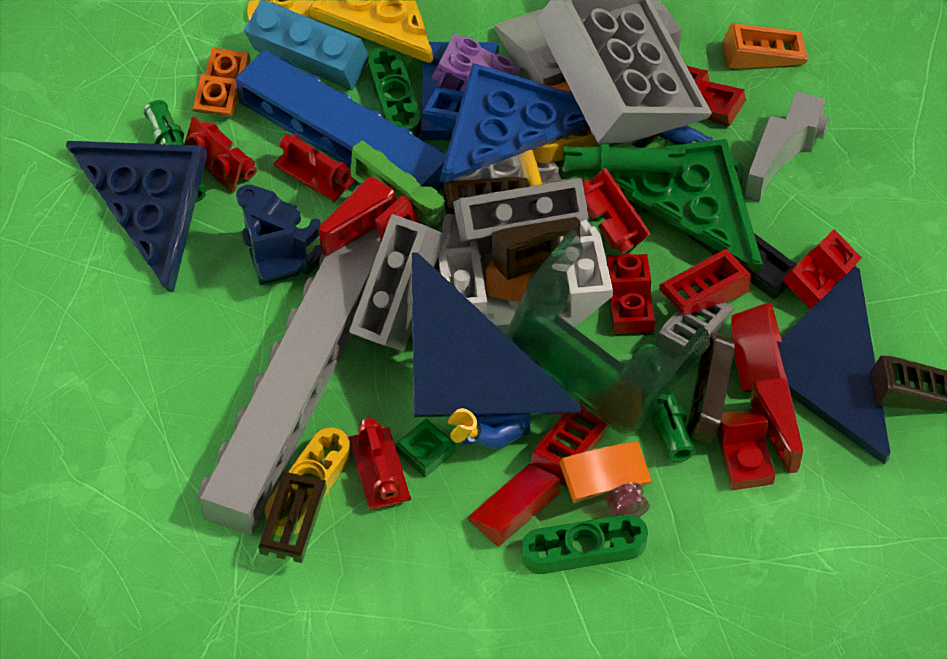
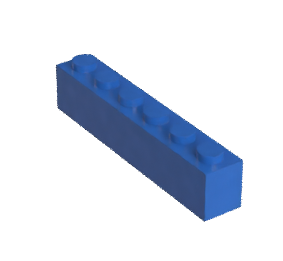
M264 50L236 77L239 103L289 133L300 136L301 140L338 162L345 163L348 168L351 169L352 147L363 140L373 149L381 151L390 162L403 172L411 174L421 187H433L438 192L442 189L443 182L439 181L446 154L441 148L425 143L415 137L408 129L394 125L384 119L377 111L367 109L353 101L346 93L338 92L325 85L317 76L307 74L294 67L286 58L277 57Z

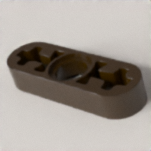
M715 332L709 336L701 354L687 425L689 438L706 445L713 441L721 423L735 348L734 339Z

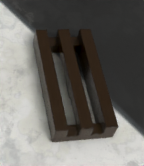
M284 471L258 546L260 554L268 556L269 552L275 553L276 557L280 559H286V556L293 557L294 562H303L327 489L326 480ZM292 484L298 485L280 542L273 541ZM312 488L313 492L296 544L290 545L308 489Z

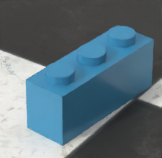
M260 0L244 29L255 51L262 53L264 50H267L277 57L286 58L294 67L350 90H353L368 62L369 56L360 38L266 0Z

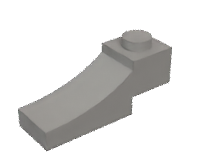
M796 91L786 119L770 115L748 174L745 198L760 202L768 184L784 164L803 150L811 152L816 137L824 138L830 118L823 115L826 99Z

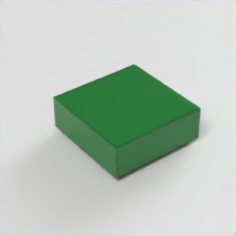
M427 418L395 444L397 453L424 477H427L456 452V444Z

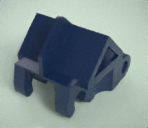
M244 185L237 190V203L242 207L245 228L242 232L243 241L247 246L251 247L249 252L259 285L298 276L300 272L309 275L319 265L321 247L316 245L308 255L306 248L319 236L320 220L312 219L308 227L297 228L296 225L301 222L300 211L297 210V206L284 202L275 192L254 185Z

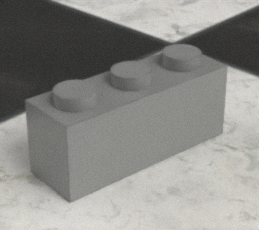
M582 178L460 198L453 202L460 243L492 237V232L510 227L577 217L580 222L589 219Z
M391 214L350 327V333L384 346L402 351L405 350L413 328L411 253L418 252L435 267L446 234Z

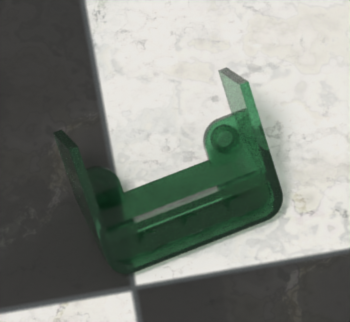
M571 229L529 281L507 328L506 336L574 400L618 434L624 436L635 435L646 427L709 347V333L707 329L700 326L675 359L658 348L647 347L637 351L625 366L559 316L570 299V287L564 275L584 251L578 233Z

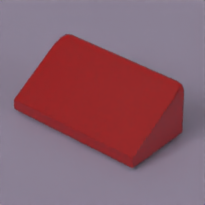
M528 464L468 516V520L494 544L500 547L560 494L561 480L552 473Z

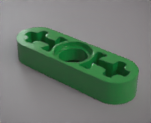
M387 46L378 47L369 54L368 67L382 117L398 127L408 129L415 137H418L421 132V114L402 55L399 51ZM383 63H387L391 67V75L385 76ZM390 89H400L405 93L398 99H390L384 95ZM404 111V118L408 125H402L398 121V113Z
M630 514L535 529L526 534L522 541V562L528 570L537 574H546L634 559L639 557L646 548L648 529L642 519ZM629 531L630 536L634 537V542L626 543L625 538L621 537V532ZM604 533H608L610 548H604ZM585 535L593 538L597 543V547L591 552L583 553L577 551L573 547L572 542L575 538ZM560 540H565L564 550L566 555H561ZM543 545L545 551H548V556L540 558L538 552L535 551V546Z

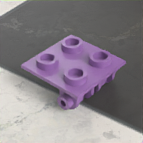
M454 33L431 78L437 81V86L450 90H456L459 82L463 80L464 82L459 91L464 92L472 63L515 76L519 75L521 68L517 67L508 57L501 54L495 55L481 48L480 44L474 39L466 36L461 37Z

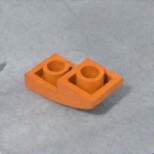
M219 48L211 49L206 73L200 76L193 105L194 112L232 117L239 101L236 77L250 64L251 59L248 52Z
M638 441L575 454L562 458L559 462L573 503L610 493V495L617 494L652 482Z

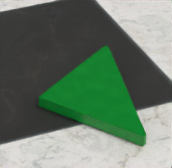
M727 139L656 147L666 149L684 148L685 156L682 157L685 158V170L683 174L609 172L627 199L715 250L721 252L727 249L741 265L753 272H761L762 259ZM580 171L591 178L598 174V171Z

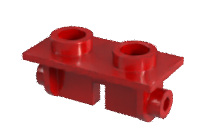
M195 116L191 118L185 145L203 146L208 152L204 168L230 193H234L238 179L245 178L249 180L256 174L255 161L238 147L231 149L233 142L219 130L215 123H201Z
M286 134L281 139L279 146L283 149V154L273 163V166L329 200L335 202L356 181L351 177V170L347 169L345 163H338L301 141L300 136Z
M606 168L600 171L591 181L588 179L582 182L587 211L592 219L601 215L604 217L605 221L600 223L598 228L611 245L613 251L617 249L620 255L626 252L630 253L651 234Z
M374 418L362 420L359 424L360 428L357 435L349 436L348 438L369 511L410 501L411 496L390 428H383Z

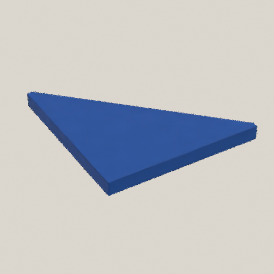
M472 63L439 181H450L590 127L573 93Z

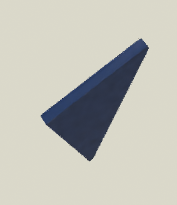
M67 141L66 147L73 154L90 182L100 193L117 221L125 229L144 260L152 268L162 286L167 291L174 292L207 158V150L203 146Z
M418 252L411 253L414 417H451L459 408L469 410L474 416L580 414L581 405Z
M854 266L781 338L782 343L777 345L791 397L885 464L889 460L891 452L883 407L877 406L870 372L875 364V357L860 269Z

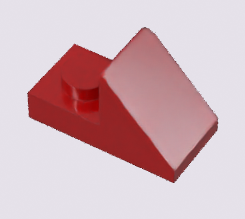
M755 408L722 413L717 437L731 490L773 485L776 475L765 440L769 423L767 418Z

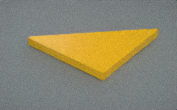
M316 0L309 7L310 16L313 19L427 63L433 61L432 48L429 45L426 29L416 0Z

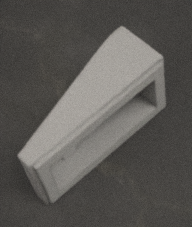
M726 302L709 307L718 312L716 315L706 309L696 311V314L710 321L708 324L693 316V313L683 316L678 310L657 333V349L691 368L702 354L709 336L713 332H719L734 312V307ZM686 322L699 328L701 331L697 332L696 330L688 327L687 325H685ZM679 331L691 337L692 341L678 335Z

